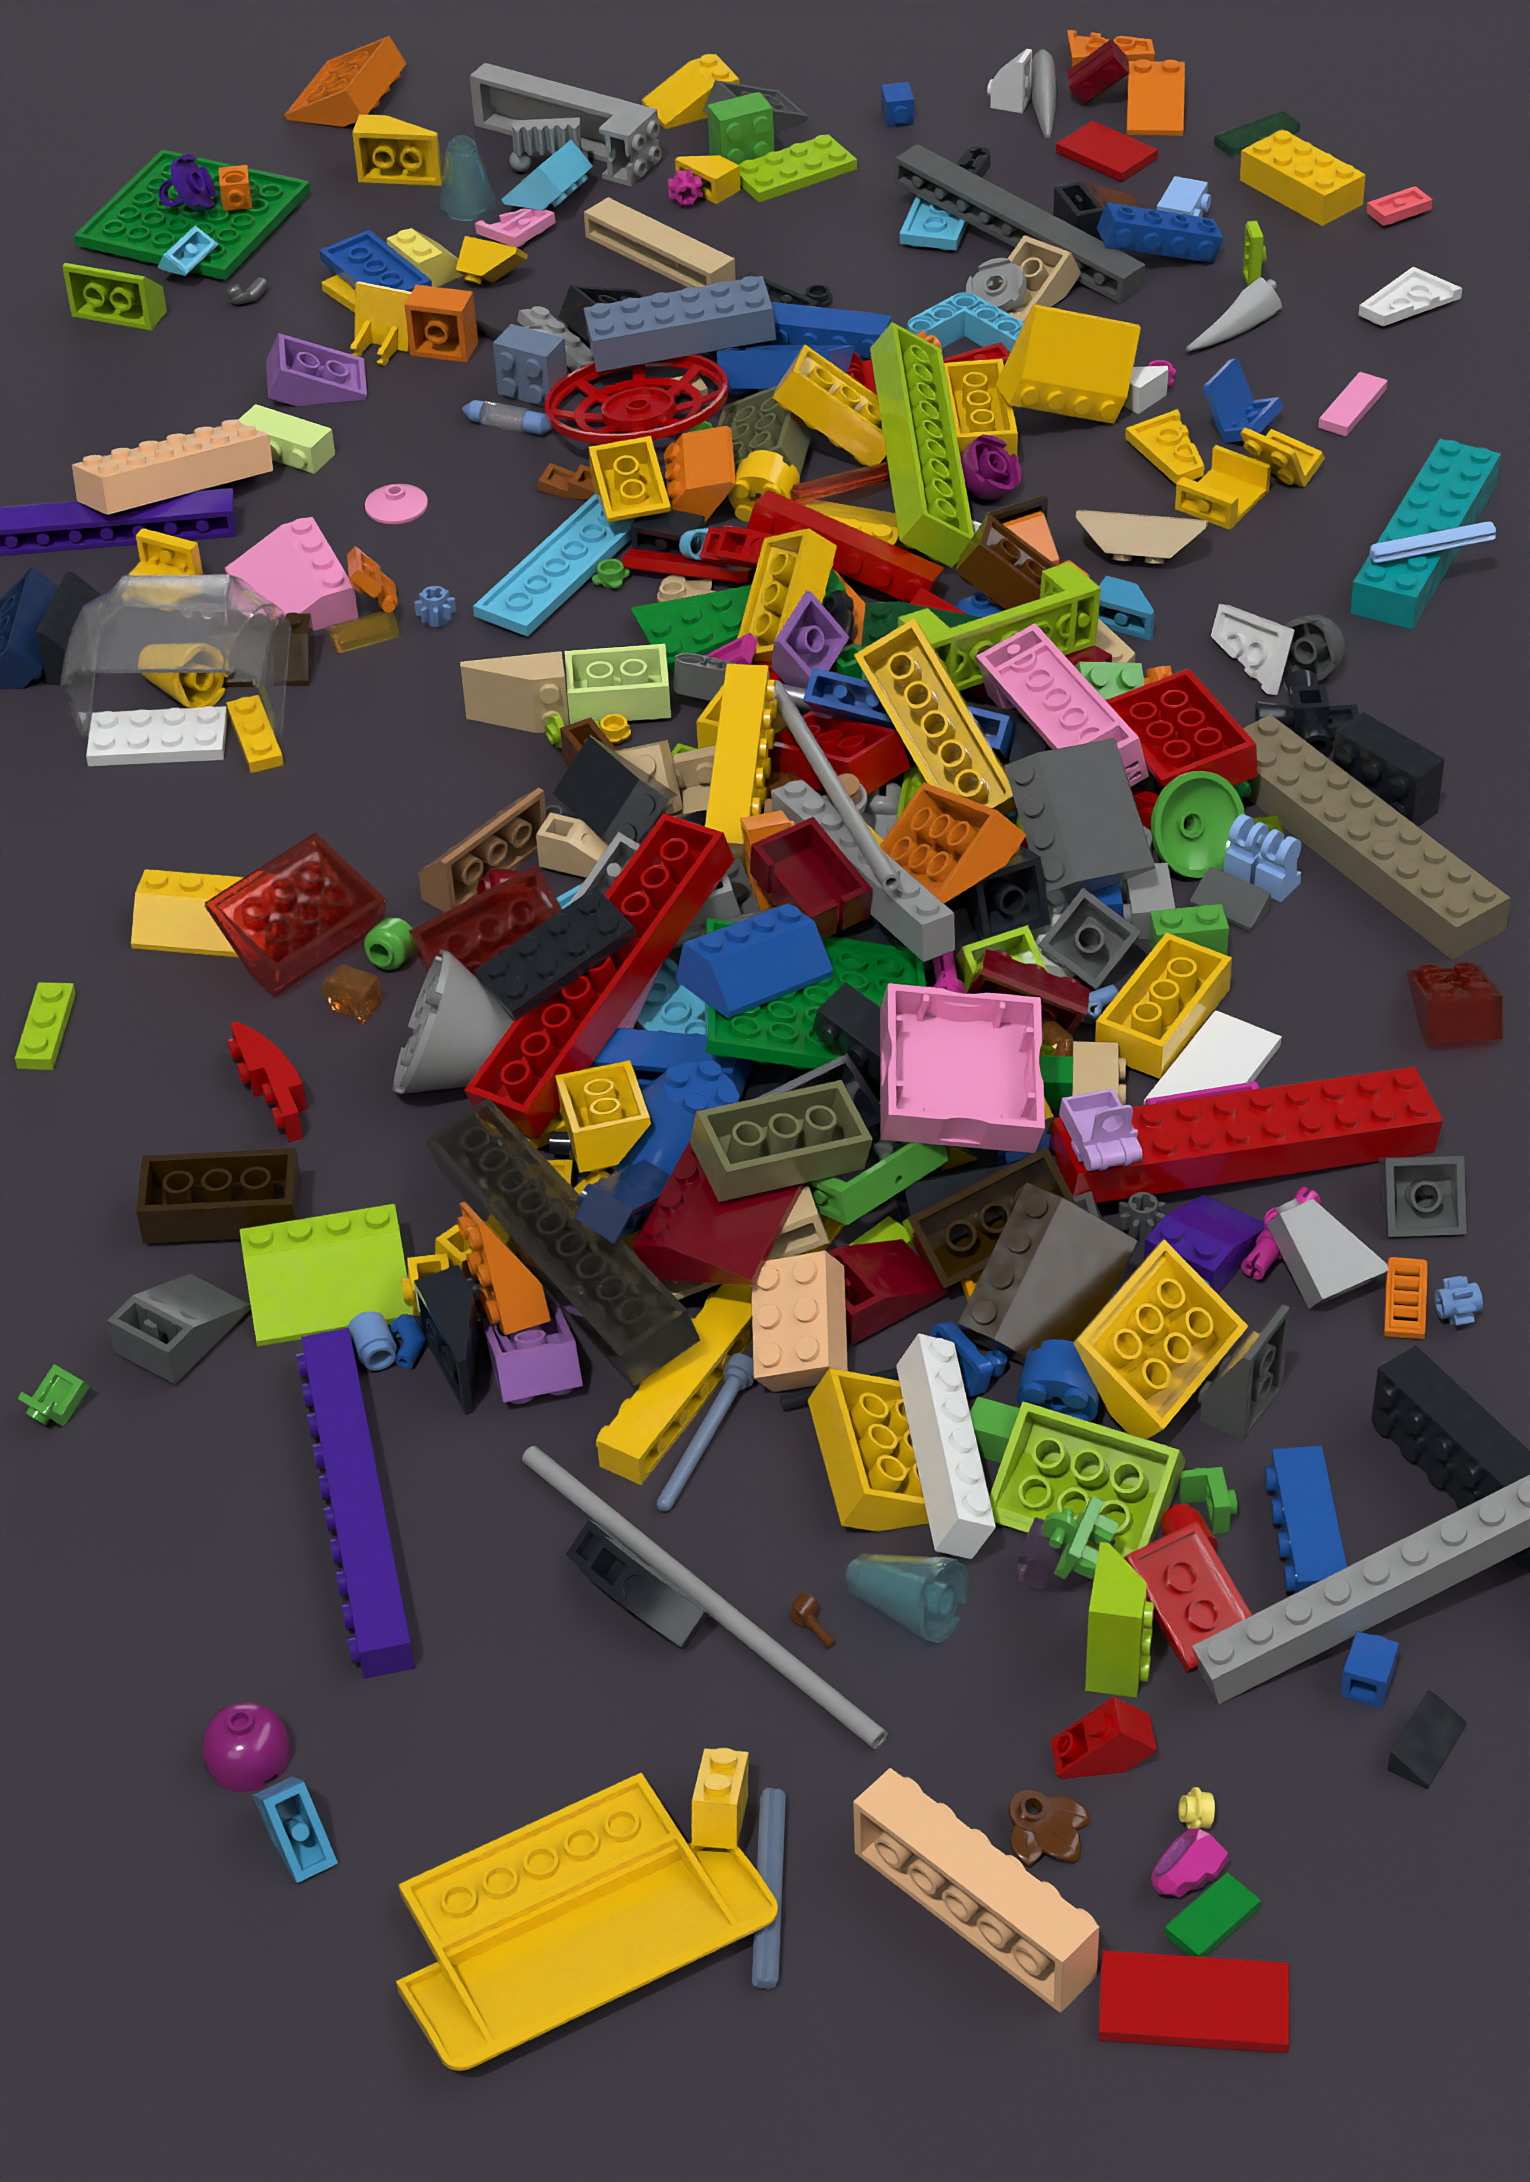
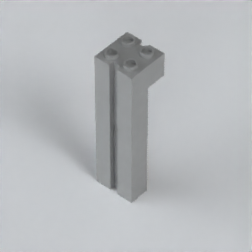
M484 63L470 75L475 126L512 136V120L580 117L582 148L586 150L588 157L607 162V169L602 173V179L631 187L658 163L661 158L662 151L659 146V139H655L660 131L657 109Z

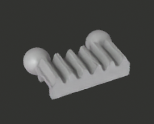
M580 117L512 120L514 152L510 155L509 162L513 170L517 172L527 171L532 164L531 155L535 151H538L540 155H544L546 151L554 154L570 140L574 142L588 159L586 150L582 148Z

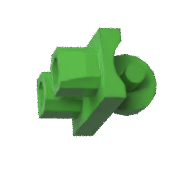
M1092 1495L1085 1512L1080 1513L1076 1520L1073 1519L1074 1512L1068 1508L1063 1509L1061 1513L1055 1512L1046 1516L1043 1530L1050 1538L1049 1545L1058 1549L1062 1544H1066L1053 1574L1065 1580L1071 1570L1090 1579L1094 1578L1098 1550L1087 1545V1540L1097 1545H1100V1542L1110 1543L1118 1527V1523L1100 1513L1104 1501Z

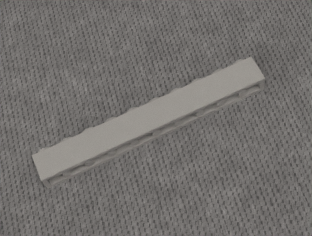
M1530 1475L1193 1645L1192 1648L1198 1669L1218 1704L1355 1636L1356 1631L1363 1632L1530 1547Z

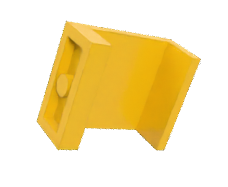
M1215 445L1212 451V468L1201 480L1196 482L1182 477L1176 483L1175 509L1231 530L1269 492L1271 465Z

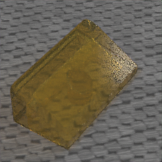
M385 611L333 624L325 628L330 641L338 653L399 637L395 614Z

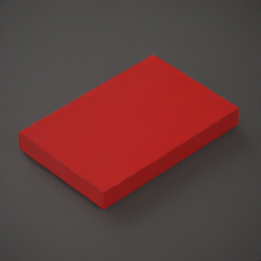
M1091 121L1056 143V153L1120 182L1158 159V149L1094 121Z
M1198 1521L1124 1557L1127 1563L1147 1582L1146 1601L1154 1602L1153 1615L1186 1673L1198 1667L1192 1648L1193 1645L1252 1616Z

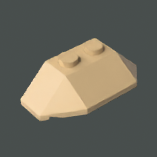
M1089 510L1076 511V519L1105 553L1113 554V560L1132 561V555L1145 556V562L1164 564L1165 558L1174 556L1208 527V520Z

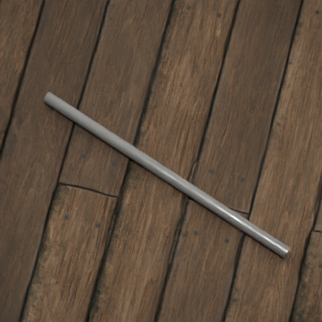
M775 680V699L778 700L779 713L882 887L887 891L895 890L900 884V878L783 684Z
M531 1446L525 1451L522 1457L523 1463L595 1522L600 1524L650 1567L659 1570L710 1613L711 1617L872 1749L879 1748L885 1742L888 1735L887 1731L537 1446Z

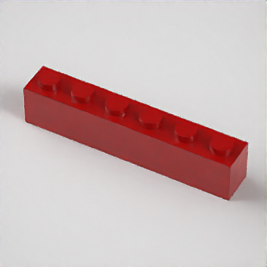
M767 490L755 502L746 529L781 535L809 528L837 546L833 559V570L907 603L912 601L921 587L935 595L944 567L770 490Z

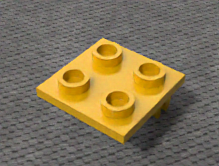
M359 281L356 282L355 340L350 346V349L355 351L351 355L361 357L363 351L370 344L382 345L377 352V355L382 356L377 361V364L386 366L389 358L397 350L410 351L404 304L411 292Z

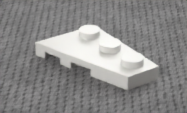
M1412 267L1359 305V316L1370 320L1374 324L1386 326L1461 298L1462 288Z
M1219 604L1211 637L1232 658L1238 659L1246 667L1244 671L1250 677L1256 678L1262 684L1261 688L1267 694H1278L1294 629L1230 605Z

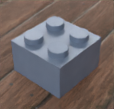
M510 324L493 342L498 394L545 407V399L551 388L568 375L565 339Z

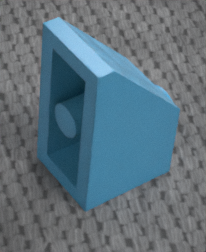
M1106 575L1099 585L1101 594L1098 618L1113 631L1151 641L1154 628V610L1139 586L1135 583Z
M292 1776L252 1795L266 1830L296 1883L338 1864L304 1781Z

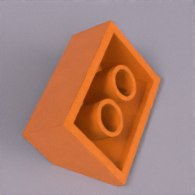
M721 426L683 433L675 443L669 444L664 453L666 492L671 509L705 516L706 522L736 485L731 428Z

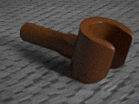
M801 1593L792 1603L791 1621L799 1627L806 1625L830 1649L835 1645L836 1641L814 1617L820 1609L818 1602L810 1594Z

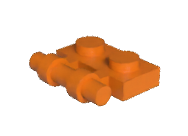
M355 546L347 554L350 584L361 594L366 592L373 598L377 596L379 606L385 612L390 613L394 611L398 603L395 583L380 571V566Z

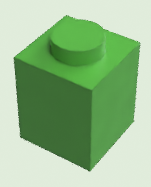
M977 1397L970 1415L981 1458L1001 1463L1020 1408Z

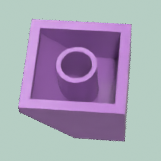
M805 591L775 639L771 667L786 685L807 689L813 667L829 671L849 639L848 634L811 591Z

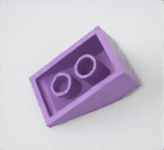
M278 333L266 360L268 398L282 404L287 403L294 406L366 399L367 388L364 358Z
M558 1303L547 1305L551 1321L505 1335L496 1324L491 1325L488 1317L482 1318V1330L503 1402L510 1401L514 1404H521L531 1401L537 1395L546 1393L564 1395L573 1391L575 1387L583 1386L575 1339Z

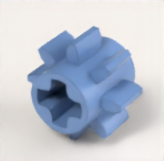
M440 586L425 588L422 593H419V600L414 602L416 615L421 616L422 623H426L431 627H440L447 624L449 620H452L451 613L456 612L455 598L450 597L449 590H445Z
M1466 1276L1443 1279L1444 1288L1436 1289L1434 1292V1302L1438 1316L1441 1319L1449 1318L1450 1325L1455 1326L1474 1323L1473 1313L1481 1312L1483 1309L1482 1294L1478 1284H1468Z

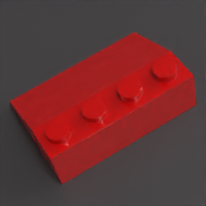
M1189 668L1105 700L1139 737L1147 769L1162 786H1167L1174 778L1191 771L1215 773L1225 778L1232 786L1258 776L1256 743Z

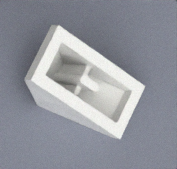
M1168 366L1133 367L1127 399L1123 406L1139 414L1167 395Z

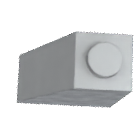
M1294 1199L1275 1209L1278 1215L1267 1223L1308 1309L1370 1283L1389 1271L1386 1262L1314 1199L1299 1204L1298 1200Z

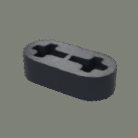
M972 146L965 150L956 164L982 178L990 167V150L983 146Z

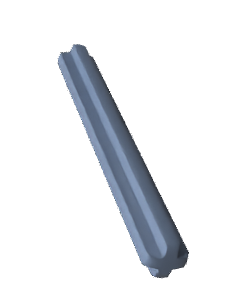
M771 1787L764 1789L760 1797L757 1871L777 1900L778 1915L770 1925L754 1932L752 1984L757 1989L764 1988L766 1990L774 1989L779 1980L786 1803L784 1791Z

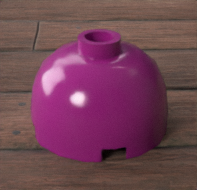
M983 434L971 441L960 455L966 490L981 500H997L1010 493L1021 481L1022 469L1015 454L1010 456L1004 449L1007 444L993 435Z
M247 1701L233 1703L224 1707L212 1717L203 1734V1761L208 1774L210 1773L211 1776L216 1778L217 1784L224 1789L247 1792L257 1791L266 1787L265 1781L271 1779L275 1774L279 1778L285 1772L291 1759L289 1734L278 1714L263 1704Z

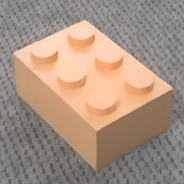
M826 1251L766 1261L755 1284L752 1285L754 1379L772 1392L818 1385L829 1368L848 1371L844 1265Z

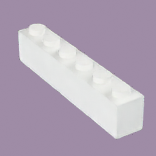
M918 1333L896 1367L934 1549L938 1552L972 1559L996 1526L955 1344L942 1338Z

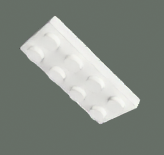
M205 706L201 708L140 709L136 711L92 713L86 753L88 766L224 760L228 722L226 706Z

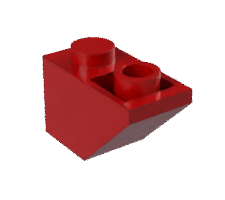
M1114 1696L1050 1739L1056 1774L1062 1779L1125 1773L1157 1751L1150 1715Z

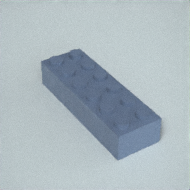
M748 276L736 281L716 282L712 285L697 288L687 287L681 291L659 292L652 296L627 298L623 301L609 304L598 303L592 307L584 308L588 339L596 372L776 340L773 308L763 276Z

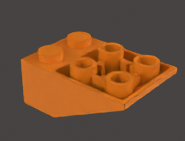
M466 1202L459 1203L462 1216L457 1218V1223L463 1240L468 1239L471 1253L466 1254V1260L471 1275L478 1277L480 1300L477 1301L481 1313H486L490 1324H496L505 1335L551 1321L543 1286L539 1280Z

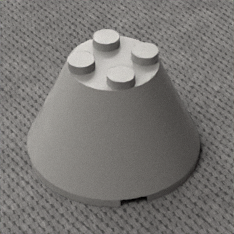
M440 950L442 958L435 957L415 1003L407 1027L413 1030V1035L409 1037L405 1048L401 1047L393 1079L394 1092L405 1094L467 1087L514 1022L512 1016L495 999L484 984L450 952Z

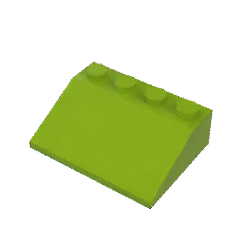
M395 1204L239 1229L257 1347L300 1340L302 1336L345 1329L350 1321L362 1312L374 1311L381 1313L387 1325L391 1324L392 1320L401 1314L413 1316L412 1301L404 1302L401 1278H407Z
M1022 1401L989 1496L995 1524L1049 1541L1050 1538L1043 1530L1046 1516L1050 1513H1061L1063 1509L1068 1508L1074 1512L1073 1519L1076 1520L1080 1513L1085 1512L1088 1502L1093 1495L1104 1501L1100 1513L1118 1523L1116 1532L1109 1544L1124 1558L1126 1555L1154 1542L1162 1525L1161 1517L1169 1509L1180 1480V1473L1183 1471L1186 1460L1179 1449ZM1087 1540V1545L1099 1551V1545Z

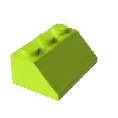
M64 263L62 266L72 317L152 331L167 312L163 286L147 277Z
M1100 1542L1089 1606L1085 1691L1137 1698L1139 1682H1148L1154 1602L1146 1601L1147 1582L1109 1543Z

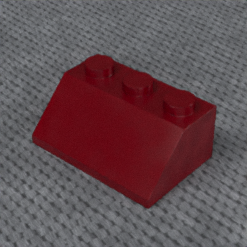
M985 949L977 963L967 994L997 993L1040 997L1042 1030L1069 1040L1087 1013L1090 989L1081 986L1080 982L1076 979L1050 974L1040 965L1033 963L1024 964L1014 960L1004 951Z

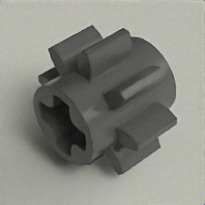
M1147 1192L1135 1193L1129 1198L1128 1203L1120 1202L1119 1228L1120 1230H1127L1128 1234L1134 1239L1145 1240L1165 1216V1202H1158L1154 1195Z

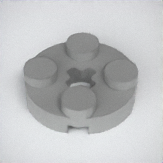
M995 258L982 263L977 268L979 272L973 278L970 276L967 281L966 292L979 296L1004 312L1016 309L1022 305L1023 295L1027 286L1026 277L1021 267L1017 263H1011L1006 258ZM999 282H1000V284H1001V287H1000V288H998V289H996V290H990V289H993V288L995 287V284H996V283H999Z

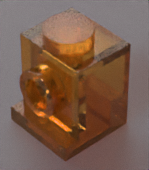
M343 964L331 976L325 979L322 986V995L329 998L331 1009L356 1017L357 1024L363 1026L382 1004L379 976Z

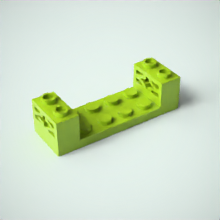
M1071 562L1042 571L1040 599L953 628H949L933 612L926 608L898 617V628L913 618L916 619L958 691L984 683L976 658L977 655L1034 623L1064 656L1096 645L1101 588Z

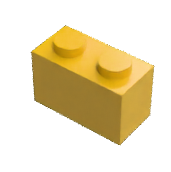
M704 1748L692 1798V1846L737 1849L748 1799L749 1752L734 1751L729 1748Z

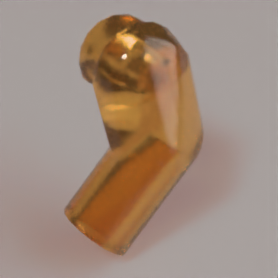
M1043 1022L1042 1042L1045 1041L1046 1045L1054 1048V1056L1073 1057L1072 1035L1057 1022Z

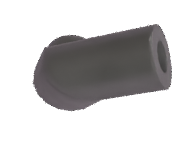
M258 277L245 290H242L239 284L231 285L226 290V295L230 298L229 301L235 305L255 302L268 289V283L264 278Z

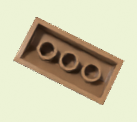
M537 788L515 800L418 872L422 900L453 917L477 899V886L481 876H486L487 872L492 868L515 870L538 852L536 834L547 818L544 790Z

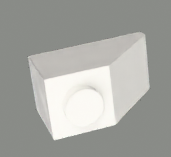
M1026 49L1002 67L994 79L989 81L987 95L991 96L990 108L1023 113L1031 101V49Z

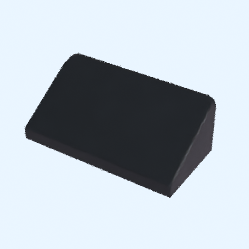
M1428 1690L1390 1751L1388 1771L1429 1789L1464 1731L1467 1722L1440 1697Z

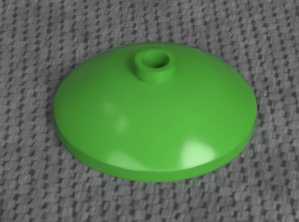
M1191 771L1174 778L1162 790L1152 812L1151 835L1158 856L1163 863H1168L1169 869L1179 875L1190 878H1203L1210 867L1223 870L1225 852L1230 846L1228 840L1230 828L1239 815L1245 814L1242 801L1235 788L1225 778L1215 773ZM1185 818H1186V819H1187V826H1186V828L1184 829V820H1185Z

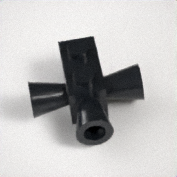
M1297 670L1288 675L1284 682V688L1290 697L1289 706L1256 701L1255 722L1271 714L1286 727H1290V730L1316 750L1328 757L1334 748L1331 738H1335V731L1359 715L1357 704L1330 706L1325 685H1318V678L1315 673L1309 670Z

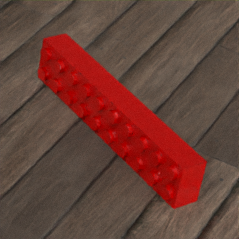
M664 813L604 895L634 926L638 937L519 1020H514L464 1090L479 1118L535 1139L540 1138L561 1108L555 1076L585 1070L590 1067L734 862L723 832Z
M1414 1066L1132 1107L1133 1116L1131 1123L1134 1129L1138 1131L1137 1140L1142 1149V1160L1131 1163L1129 1166L1118 1165L1108 1167L1107 1170L1087 1171L1084 1161L1079 1162L1071 1146L1073 1140L1061 1117L1053 1119L1048 1149L1051 1155H1056L1058 1169L1073 1197L1091 1191L1095 1202L1098 1203L1130 1198L1138 1192L1158 1194L1373 1162L1385 1157H1406L1435 1152L1443 1119Z

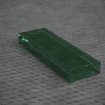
M1281 111L1215 135L1214 145L1230 157L1241 154V150L1282 129L1290 132L1292 135L1300 132V122L1285 111Z

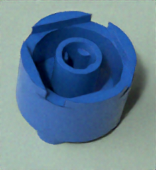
M1053 1339L1042 1341L1041 1348L1034 1350L1032 1346L1026 1355L1017 1392V1401L1020 1407L1022 1401L1091 1422L1097 1415L1101 1396L1073 1342Z

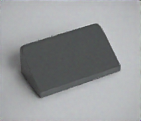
M1210 867L1192 895L1189 905L1196 907L1222 904L1227 922L1251 932L1270 912L1271 894L1217 868Z

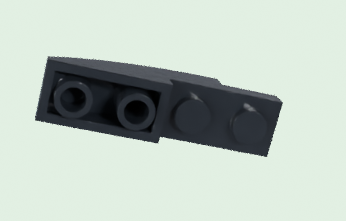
M590 1519L566 1553L569 1558L581 1567L580 1571L644 1622L684 1649L688 1647L710 1614L659 1570L648 1566L600 1524Z

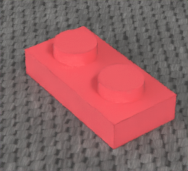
M1414 186L1367 202V213L1381 225H1391L1397 221L1431 210L1433 199Z

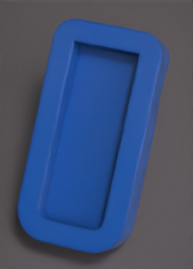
M952 1321L935 1324L932 1327L931 1337L954 1342L965 1393L969 1397L985 1393L990 1377H998L1004 1373L1008 1358L1003 1352L990 1350L986 1353V1356L981 1355L976 1346Z

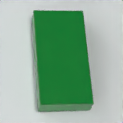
M1227 1872L1165 1926L1164 1936L1188 1956L1207 1957L1260 1910L1261 1900Z

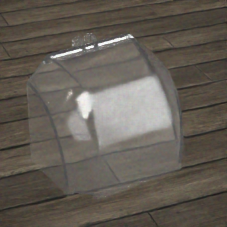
M123 575L108 592L83 606L69 637L60 688L81 736L88 737L95 673H225L230 675L235 671L253 679L252 685L259 688L275 737H282L291 624L282 609L257 592L241 577L233 575Z

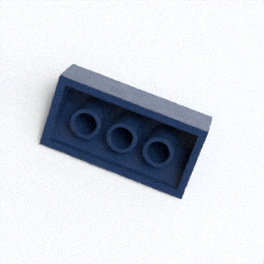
M32 567L0 598V689H23L31 680L36 682L44 673L36 631L59 586Z

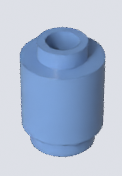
M370 1311L362 1312L354 1317L347 1328H349L352 1345L360 1363L373 1371L382 1370L390 1366L396 1357V1344L384 1316L381 1313Z

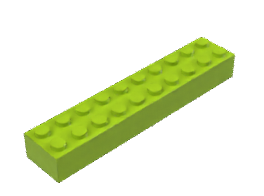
M891 322L871 346L870 351L899 539L906 547L917 549L928 555L933 561L937 563L942 562L952 568L958 562L960 555L974 536L942 350Z

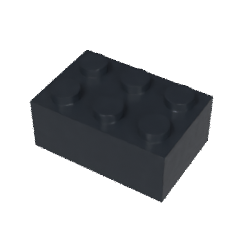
M1365 712L1360 713L1335 731L1333 762L1417 827L1438 813L1444 758Z

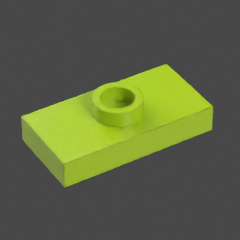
M1249 221L1245 224L1242 273L1247 286L1261 277L1262 263H1266V248L1263 245V234L1257 221Z

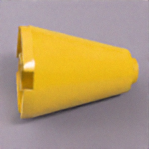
M204 643L150 646L141 653L138 662L139 671L143 677L187 708L214 706L224 694L225 688H222L224 677L228 678L229 676L227 659L221 650Z

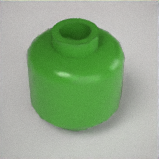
M393 917L382 920L366 935L364 942L365 953L369 960L383 970H394L401 967L414 955L418 945L417 935L413 928L406 921Z

